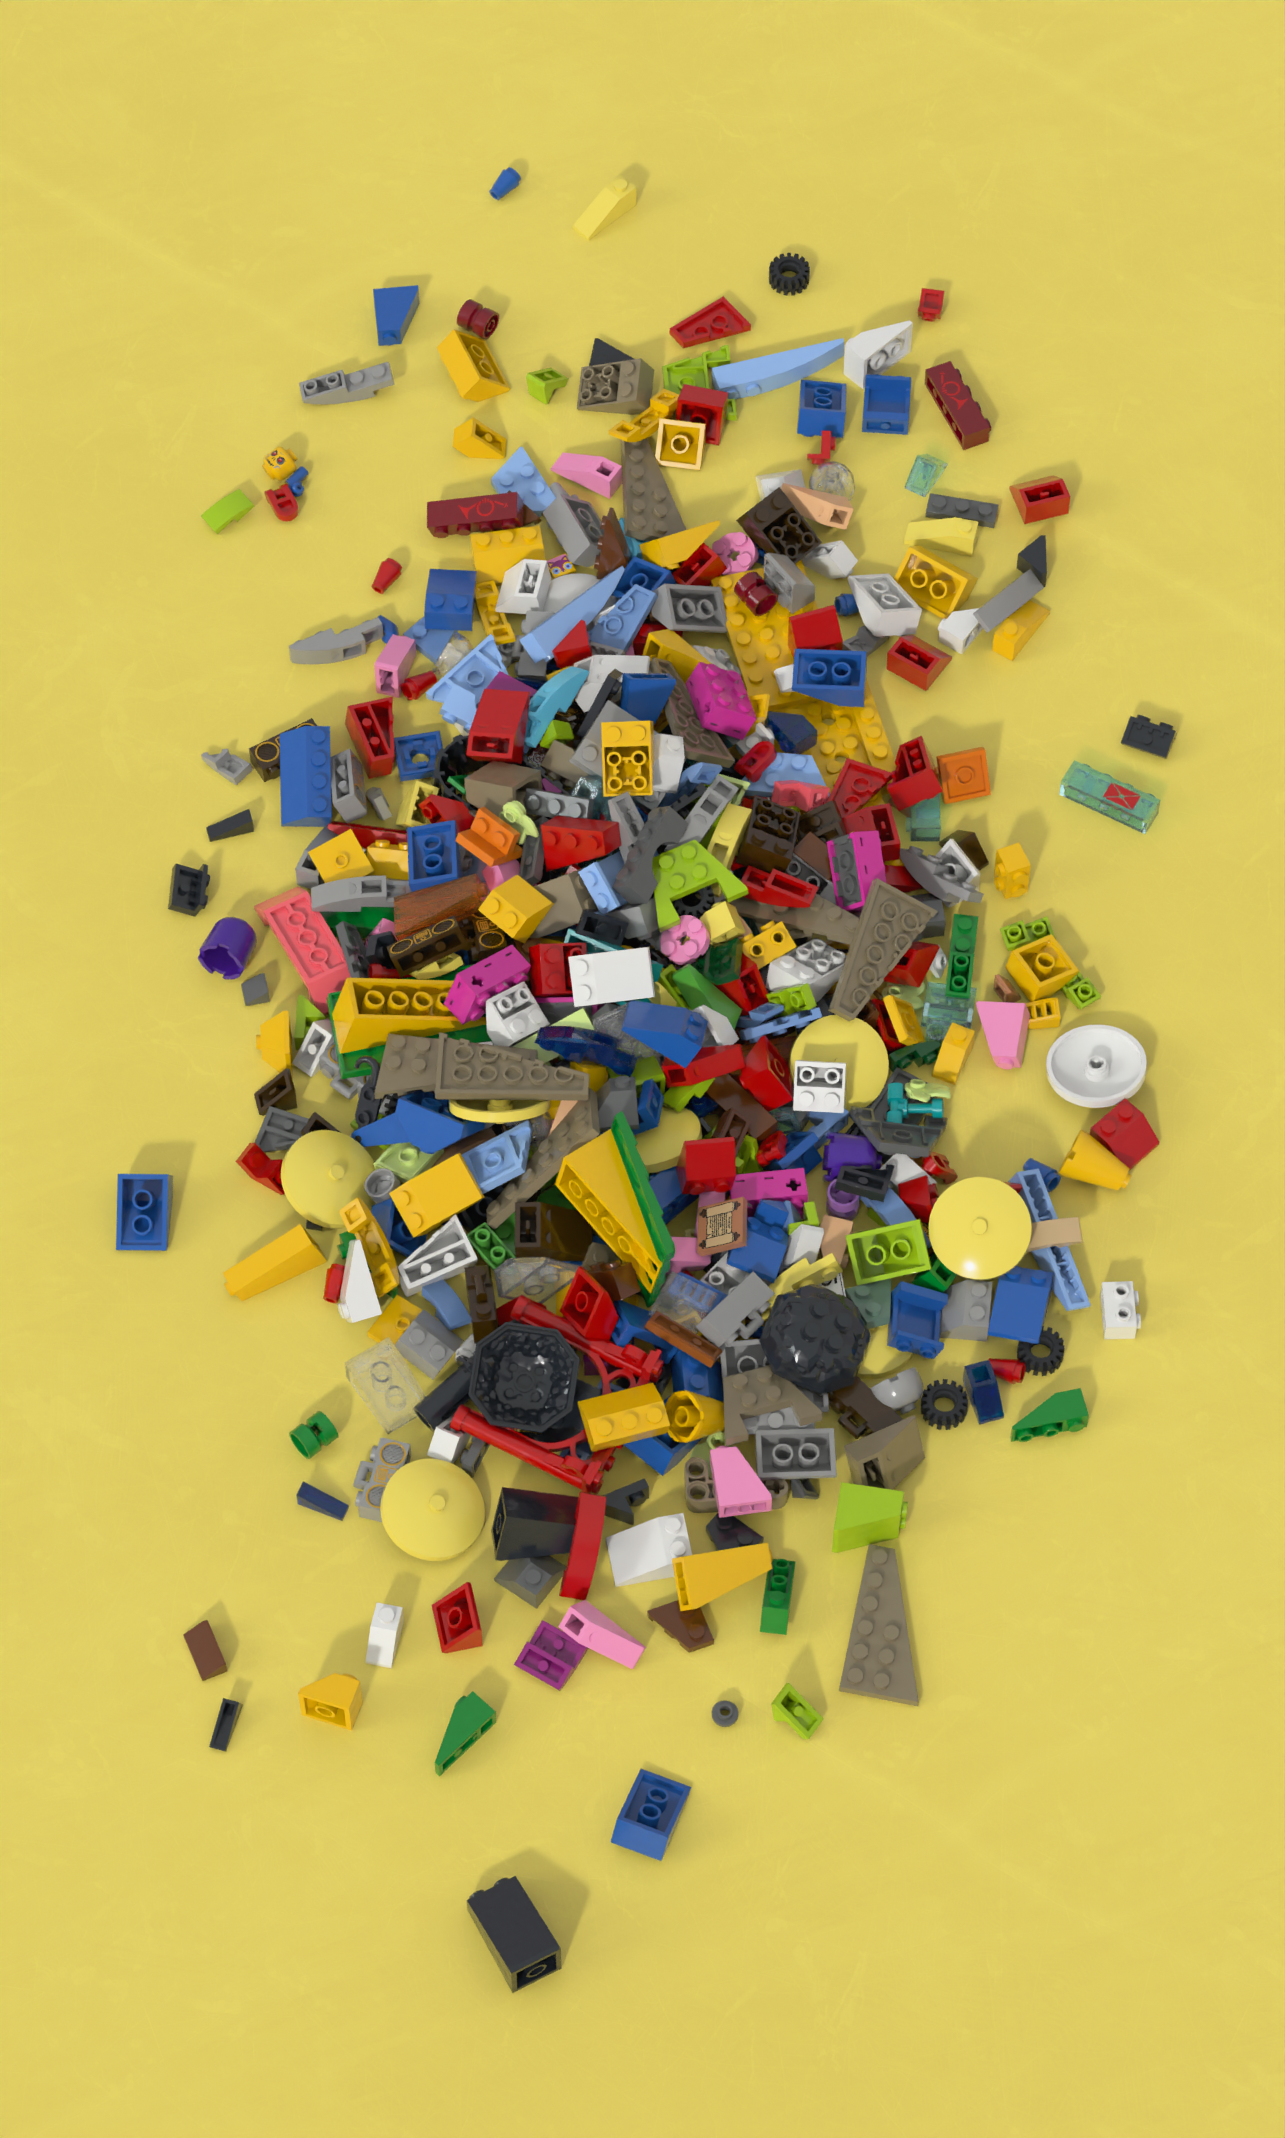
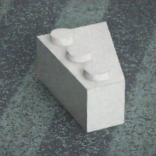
M456 1214L440 1230L436 1231L426 1243L420 1246L397 1267L399 1283L406 1298L422 1291L423 1286L440 1280L445 1281L465 1272V1267L476 1266L478 1258Z

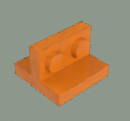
M983 747L936 756L938 765L936 770L943 791L941 796L944 804L991 795L986 752Z
M486 807L478 809L471 828L459 832L455 840L490 867L518 859L523 851L516 844L520 833Z

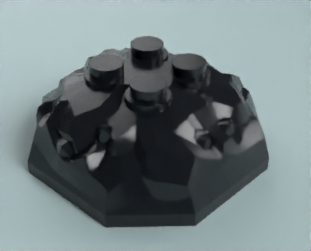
M812 1284L776 1297L759 1342L774 1374L821 1396L851 1386L854 1383L865 1357L871 1336L861 1317L859 1308L853 1301L843 1295L836 1294L832 1290Z
M505 1322L476 1343L468 1396L492 1426L543 1433L572 1412L580 1358L558 1329Z

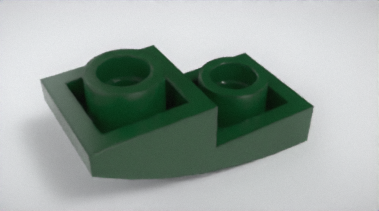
M930 1041L903 1047L889 1054V1068L892 1072L897 1067L903 1070L910 1066L913 1061L918 1068L924 1064L930 1065L937 1060L941 1044L939 1041Z

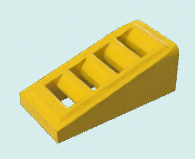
M1058 998L1025 1003L1029 1013H1031L1028 1029L1055 1028L1060 1026ZM1037 1012H1041L1042 1017H1037Z

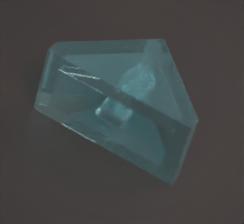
M929 454L917 455L905 484V489L926 497L947 467V462Z

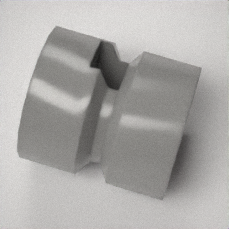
M380 1168L370 1173L367 1177L365 1191L378 1204L390 1199L389 1193L403 1184L392 1171Z

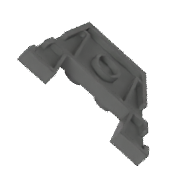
M851 1106L849 1114L850 1118L878 1151L887 1155L905 1154L912 1158L929 1157L945 1131L948 1120L945 1117L933 1118V1116L925 1115L924 1126L875 1120L873 1109Z

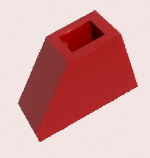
M431 794L419 804L423 815L432 824L455 820L457 834L470 829L474 821V817L469 813L468 808L460 801Z
M925 1175L898 1184L900 1199L916 1219L929 1224L931 1211L937 1198H939L935 1183L930 1184L928 1176Z

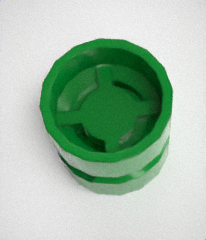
M317 1411L306 1420V1425L301 1423L289 1432L294 1446L307 1459L321 1451V1445L327 1446L339 1437L332 1422L321 1411Z

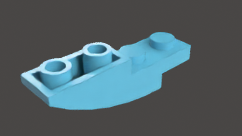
M571 666L552 677L534 694L529 702L524 745L536 748L557 711L566 713L590 673L588 670Z

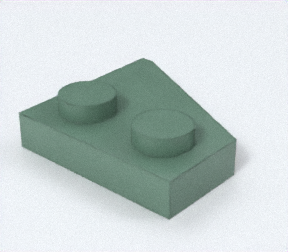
M890 1278L845 1289L846 1298L853 1301L859 1308L861 1317L868 1329L889 1324L891 1306Z

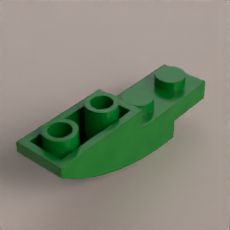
M954 914L945 996L970 999L978 916Z

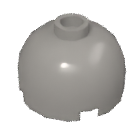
M915 1367L896 1374L897 1376L891 1379L888 1378L872 1387L871 1390L875 1397L881 1403L891 1407L895 1412L900 1411L902 1415L915 1409L914 1403L921 1398L923 1393V1382Z

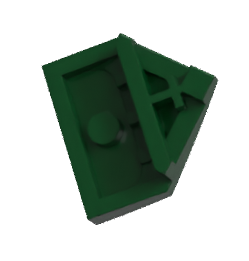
M735 938L716 948L709 944L705 955L698 959V962L692 963L691 966L715 985H722L740 979L743 943L738 938Z

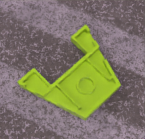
M729 345L721 346L720 350L712 353L710 350L703 352L702 356L694 359L686 358L662 366L664 389L679 395L684 384L710 389L707 368L730 364ZM728 399L726 420L737 421L735 399Z
M695 839L653 857V874L658 883L654 890L660 933L681 924L680 918L671 902L716 882L728 903L748 894V888Z

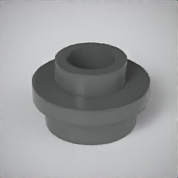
M720 1701L712 1708V1719L721 1727H729L738 1719V1708L730 1701ZM722 1710H728L730 1714L727 1716H723L720 1712Z

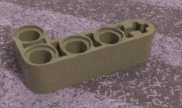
M700 1457L690 1458L685 1463L684 1468L687 1508L693 1513L718 1512L713 1480H709L707 1462ZM699 1471L702 1474L695 1476L692 1475L691 1472ZM784 1479L761 1480L771 1494V1510L784 1507L788 1499L787 1482ZM698 1494V1495H702L703 1498H702V1499H694V1498H692V1496Z

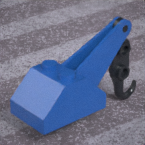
M362 1056L356 1061V1069L362 1063H368L372 1068L371 1077L361 1088L355 1120L358 1124V1129L351 1134V1138L363 1147L410 1142L412 1145L419 1147L420 1151L434 1154L485 1128L486 1123L466 1120L453 1115L449 1110V1099H436L435 1093L431 1091L424 1092L421 1089L400 1097L395 1113L377 1120L382 1098L375 1099L374 1093L380 1065L371 1056Z

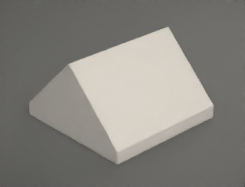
M950 838L935 856L942 859V864L950 867L948 873L958 877L956 881L971 883L976 886L975 890L979 891L981 873L954 839ZM943 901L944 904L949 908L958 904Z

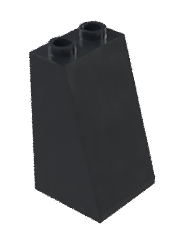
M502 1487L491 1529L495 1560L504 1561L570 1553L579 1497Z
M516 1876L510 1879L502 1878L494 1884V1887L486 1891H476L467 1900V1910L512 1993L562 1969L561 1948Z

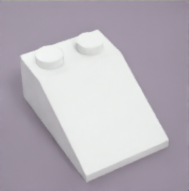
M909 320L861 332L856 337L850 338L845 344L843 374L860 388L864 389L866 375H882L911 352L913 323Z
M889 573L848 576V582L863 623L875 637L883 638L893 635L905 636L916 634L922 609Z
M649 947L568 957L574 1007L655 997Z
M357 1239L349 1242L340 1293L341 1303L337 1304L341 1318L346 1319L350 1323L382 1314L362 1244Z
M683 1513L657 1517L606 1537L615 1587L675 1577L672 1558L692 1555Z

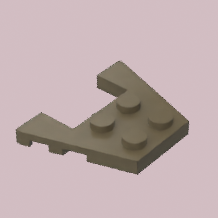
M770 1365L723 1377L726 1446L748 1440V1431L742 1421L743 1419L788 1407L792 1408L800 1426L822 1421V1411L793 1383L774 1374Z

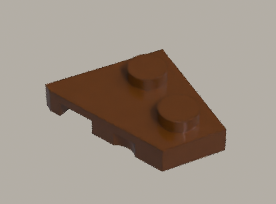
M679 1600L647 1611L648 1618L664 1628V1632L671 1638L676 1639L680 1646L688 1653L714 1644L713 1636L701 1607L680 1611Z

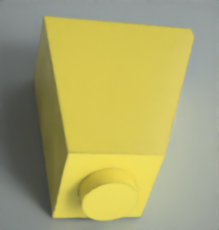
M416 780L400 803L395 825L407 829L409 827L430 824L429 819L423 815L419 804L431 794L437 795L439 788Z

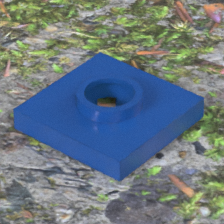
M440 731L394 738V752L401 782L433 776L436 754L439 749H443ZM417 754H424L429 758V761L417 762L415 764L412 762V758Z

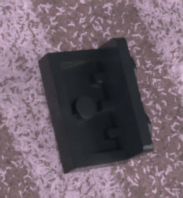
M180 864L174 865L171 876L169 910L196 917L201 909H205L208 901V895H205L210 881V875L207 874L208 865L203 864L199 870Z

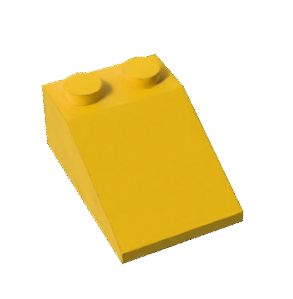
M713 521L640 544L643 559L667 570L680 567L679 562L687 560L720 525V521Z
M461 1153L450 1157L389 1193L413 1238L430 1233L450 1220L455 1214L458 1215L484 1198Z

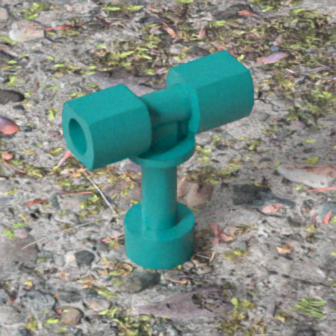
M902 1083L888 1084L887 1099L890 1111L887 1112V1122L903 1124V1118L908 1119L909 1113H932L933 1118H943V1098H932V1103H908V1098L904 1099Z

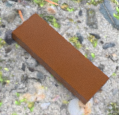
M659 1311L653 1314L644 1327L710 1368L723 1352L720 1348Z

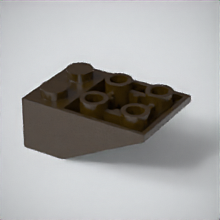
M780 487L736 520L749 538L764 551L787 555L794 564L822 543Z
M755 795L751 805L752 813L735 862L747 867L748 865L769 874H771L773 869L785 873L792 860L800 812Z
M515 1202L516 1262L584 1261L589 1245L593 1243V1227L579 1211L543 1202Z

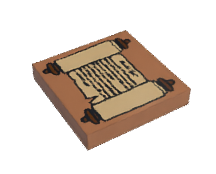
M744 1197L698 1207L697 1253L701 1257L747 1246V1200Z

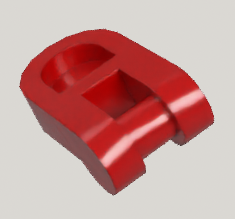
M287 484L279 486L277 490L273 491L270 489L264 492L268 504L271 505L278 519L292 521L298 516L297 502Z
M769 741L757 743L736 763L735 771L742 776L746 775V778L751 782H757L762 772L776 759L777 752L774 745Z
M781 1130L772 1133L762 1141L756 1154L757 1161L762 1167L769 1165L771 1160L775 1158L779 1160L786 1156L784 1149L786 1148L787 1138Z
M932 1151L929 1157H923L924 1164L922 1167L928 1175L941 1178L945 1184H950L958 1178L956 1172L948 1166L949 1161L945 1155Z

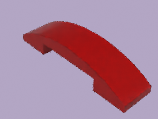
M579 1493L575 1513L576 1524L568 1564L563 1573L559 1592L561 1597L586 1600L601 1542L606 1506L605 1496Z

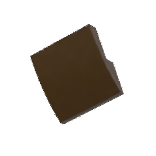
M831 800L799 817L796 834L798 841L796 844L809 832L815 834L826 844L830 840L847 835L836 801Z

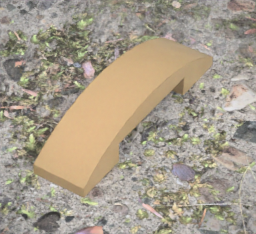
M1079 1217L1032 1223L1031 1241L1027 1252L1052 1246L1061 1248L1083 1243Z

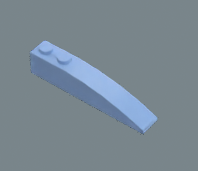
M836 339L712 368V385L714 390L729 392L728 399L735 400L756 396L784 387L812 375L843 357L844 339Z
M623 566L609 573L519 640L534 663L542 659L547 662L554 658L553 649L580 620H584L587 626L594 619L615 590L625 570Z
M1039 1169L1017 1172L1008 1181L1019 1183L1023 1187L1018 1194L1028 1208L1031 1223L1058 1219ZM1052 1246L1031 1251L1040 1270L1053 1273L1052 1290L1066 1311L1091 1306L1068 1246L1061 1248Z

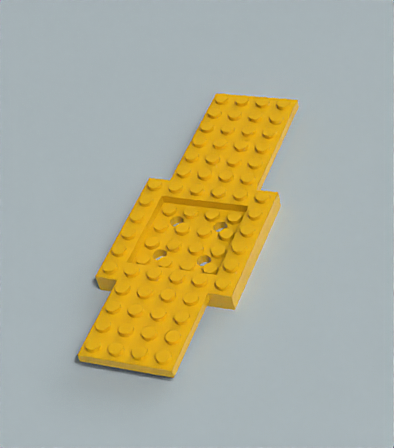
M799 560L795 565L807 577L802 560ZM763 568L720 576L711 580V587H721L727 617V636L748 697L761 694L770 695L767 718L761 723L765 728L768 727L773 732L776 752L812 755L826 786L830 788L829 793H831L845 764L837 762L835 759L838 757L849 758L891 773L896 770L897 766L867 678L864 707L838 706L798 692H780L774 671L778 668L794 664V658L788 647L789 617L818 609L816 601L814 600L792 614L786 607L783 608L777 600L775 606L768 613L762 616H755L746 606V602L743 603L734 593V587L740 578L753 571L757 572L764 580ZM825 719H832L835 721V723L832 725H826L822 721ZM756 724L751 726L744 738L756 732ZM783 728L787 729L789 733L781 735L776 731ZM893 779L863 808L885 804L882 795L890 794L887 787L888 784L892 783ZM799 808L800 816L807 813ZM900 857L898 860L883 862L884 865L905 866Z

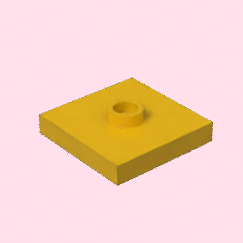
M351 829L308 852L324 883L346 878L369 876L375 873Z
M893 995L884 997L883 1001L899 1042L907 1046L926 1042L912 1004Z
M396 1295L368 1330L367 1335L403 1357L393 1347L414 1319L422 1312V1309Z

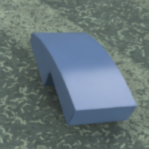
M444 1280L422 1287L421 1295L436 1308L435 1317L449 1330L471 1323V1317L464 1304Z

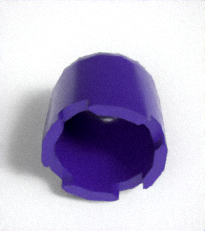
M236 917L220 919L200 947L198 960L211 974L216 971L224 975L223 979H236L242 974L256 947V933L242 919Z
M828 1131L826 1138L831 1140L829 1146H824L822 1170H827V1175H823V1182H832L834 1179H837L841 1166L860 1167L862 1165H872L873 1170L881 1168L882 1155L877 1154V1149L867 1137Z

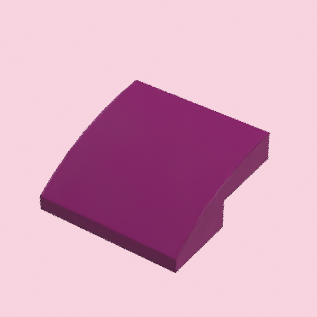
M542 1620L530 1642H526L514 1665L560 1691L570 1679L589 1648L579 1644L565 1632Z

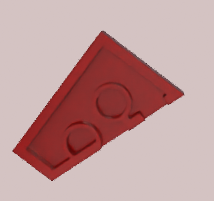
M723 296L671 327L669 334L682 348H687L751 331V324Z
M847 758L827 802L831 800L836 801L842 818L859 811L892 779L891 772Z

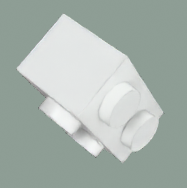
M1133 1281L1102 1282L1100 1300L1104 1339H1135L1136 1329L1141 1328L1140 1313L1135 1311V1306L1139 1305L1138 1291L1133 1289Z

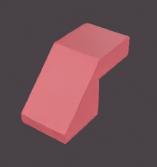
M796 780L775 781L771 801L784 807L796 806L809 812L827 802L830 788Z

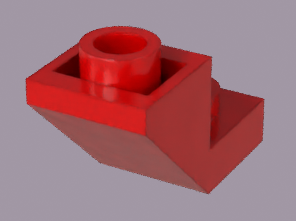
M249 1143L235 1162L251 1179L280 1195H284L285 1192L281 1181L283 1160H271L256 1143Z

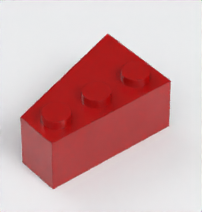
M393 697L347 707L345 725L368 779L390 775L394 762Z
M919 736L900 745L895 760L897 767L891 773L893 780L887 787L898 811L925 799H932L938 793L943 792L934 760L923 737Z
M557 815L541 825L546 872L605 856L621 846L619 822Z

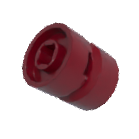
M472 299L467 300L462 305L457 316L458 326L468 331L473 330L477 336L483 339H488L494 333L499 322V314L490 308H483L482 304Z
M754 571L740 578L734 587V593L743 603L746 602V606L755 616H762L768 613L778 600V595Z

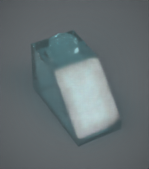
M939 793L936 797L925 799L911 807L910 817H906V832H910L911 841H940Z

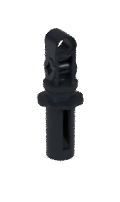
M516 1320L510 1321L512 1323L522 1324ZM475 1351L468 1360L458 1356L456 1358L459 1366L458 1369L413 1407L416 1415L431 1431H434L438 1425L452 1416L461 1404L464 1405L470 1400L468 1393Z

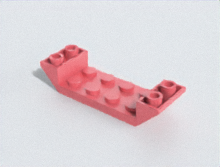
M297 886L255 905L254 909L264 926L269 925L307 987L309 1001L326 1016L329 1014L326 999L328 993L342 991L346 979L351 977L340 944L321 913L311 911V897L309 893Z

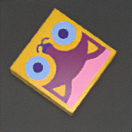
M566 553L546 560L552 579L563 575L576 574V569L572 562L568 560Z

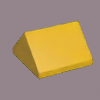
M660 418L655 455L658 465L701 470L706 440V424Z

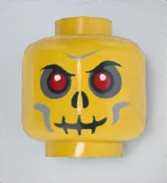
M277 447L263 458L264 464L262 467L272 480L282 481L296 471L295 461L298 459L290 448L285 450L283 447Z

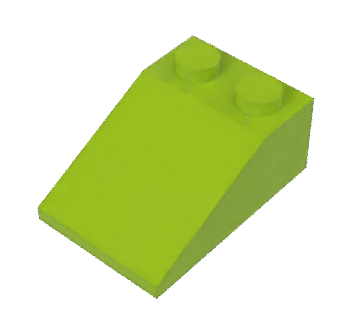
M920 1219L846 1235L857 1286L932 1269Z

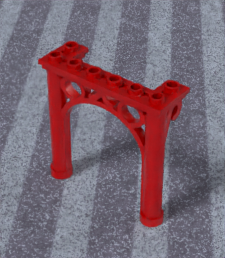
M520 1295L513 1307L510 1318L525 1325L558 1329L571 1348L586 1355L599 1371L603 1387L602 1395L612 1393L610 1383L617 1378H626L630 1383L629 1388L652 1382L657 1383L663 1372L661 1368L664 1361L661 1360L662 1351L659 1349L656 1351L651 1350L649 1355H647L643 1350L633 1345L627 1344L622 1348L609 1340L584 1337L567 1319L532 1303L531 1299L524 1295ZM603 1361L620 1370H616L608 1375ZM635 1377L639 1378L637 1384L635 1381ZM463 1404L458 1407L450 1424V1428L458 1432L462 1430L580 1489L583 1493H594L596 1495L604 1482L602 1480L604 1472H609L616 1458L613 1455L616 1449L621 1450L624 1446L622 1444L595 1451L590 1459L582 1460L576 1455V1445L588 1441L585 1429L574 1437L561 1442H539L511 1428L492 1426L482 1414ZM570 1449V1456L567 1455L565 1458L553 1453Z

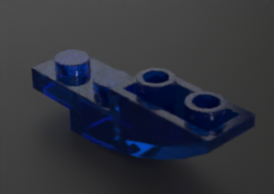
M540 1027L534 1042L539 1044L544 1050L554 1051L562 1055L568 1061H575L581 1064L584 1056H586L593 1063L603 1064L611 1068L615 1073L631 1077L638 1059L616 1048L619 1039L580 1027Z

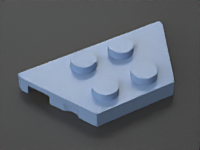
M523 447L518 448L491 478V485L497 494L507 493L509 490L517 492L523 503L537 516H542L546 508L556 499Z
M490 634L430 688L426 692L427 698L444 703L451 688L456 684L476 695L475 706L477 709L484 689L487 688L498 672L501 671L508 675L493 635Z
M777 752L776 759L762 772L757 782H751L746 778V775L742 779L743 781L750 782L748 789L744 793V795L772 797L775 781L796 780L826 786L812 755Z
M529 1120L462 1154L483 1194L525 1173L533 1131Z

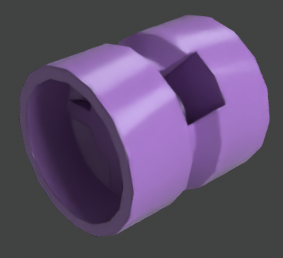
M834 1179L827 1188L826 1212L829 1216L852 1221L856 1218L859 1211L860 1196L834 1189L837 1180Z

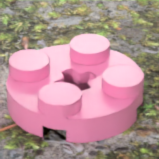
M742 532L729 533L720 538V540L715 541L712 545V550L727 567L721 574L722 576L753 570L751 568L754 562L757 563V546ZM733 552H740V554L736 556L737 560L733 561V559L730 558Z
M683 915L679 916L681 924L663 931L660 940L662 953L678 965L696 962L694 959L698 958L700 954L703 956L710 944V933L705 925L694 916ZM687 935L690 940L682 945L681 939Z

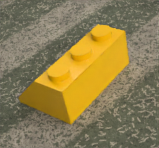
M453 329L438 345L437 350L441 355L440 359L450 372L449 376L455 382L458 393L462 398L480 402L510 390L484 339Z
M540 525L470 534L471 554L474 570L477 571V583L494 580L496 586H501L505 572L523 559L545 560Z
M911 546L908 548L894 580L919 606L942 619H947L952 612L959 611L968 600L978 578L921 546Z
M654 1383L577 1402L591 1452L665 1434L670 1427L664 1402Z

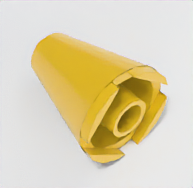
M1080 1130L1059 1170V1174L1064 1177L1116 1191L1120 1187L1125 1189L1132 1176L1128 1174L1130 1168L1083 1130Z
M688 1390L674 1392L668 1398L665 1409L670 1423L668 1434L673 1440L688 1443L725 1430L724 1402Z

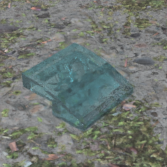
M928 982L921 1026L949 1030L953 1022L971 1029L977 988L971 987L970 999L945 996L946 984Z

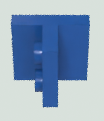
M790 1132L786 1135L787 1143L784 1149L786 1156L779 1160L775 1158L771 1160L769 1165L762 1168L763 1170L770 1171L804 1168L806 1175L823 1161L814 1147V1144L819 1140L814 1132Z

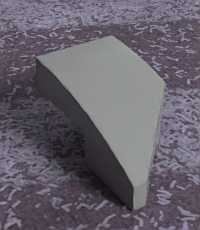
M222 749V752L219 754L209 755L208 752H205L201 755L202 760L235 785L252 771L250 763L234 754L230 755L228 749Z
M372 787L368 789L366 794L379 819L385 821L392 815L381 788Z

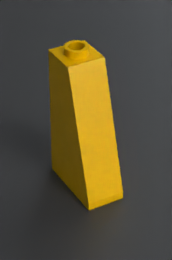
M299 1224L223 1272L227 1280L224 1286L231 1296L236 1295L241 1301H244L327 1262V1259L315 1239Z
M768 1543L672 1558L680 1611L697 1609L771 1570L773 1556Z

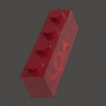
M951 361L926 369L925 385L962 449L966 450L988 442L989 432L991 431L990 422L987 418L983 417L979 403L973 400L969 386L963 383L959 369H955Z
M517 492L427 502V528L433 537L446 538L448 535L455 534L466 536L473 532L485 533L493 532V530L523 527V500Z

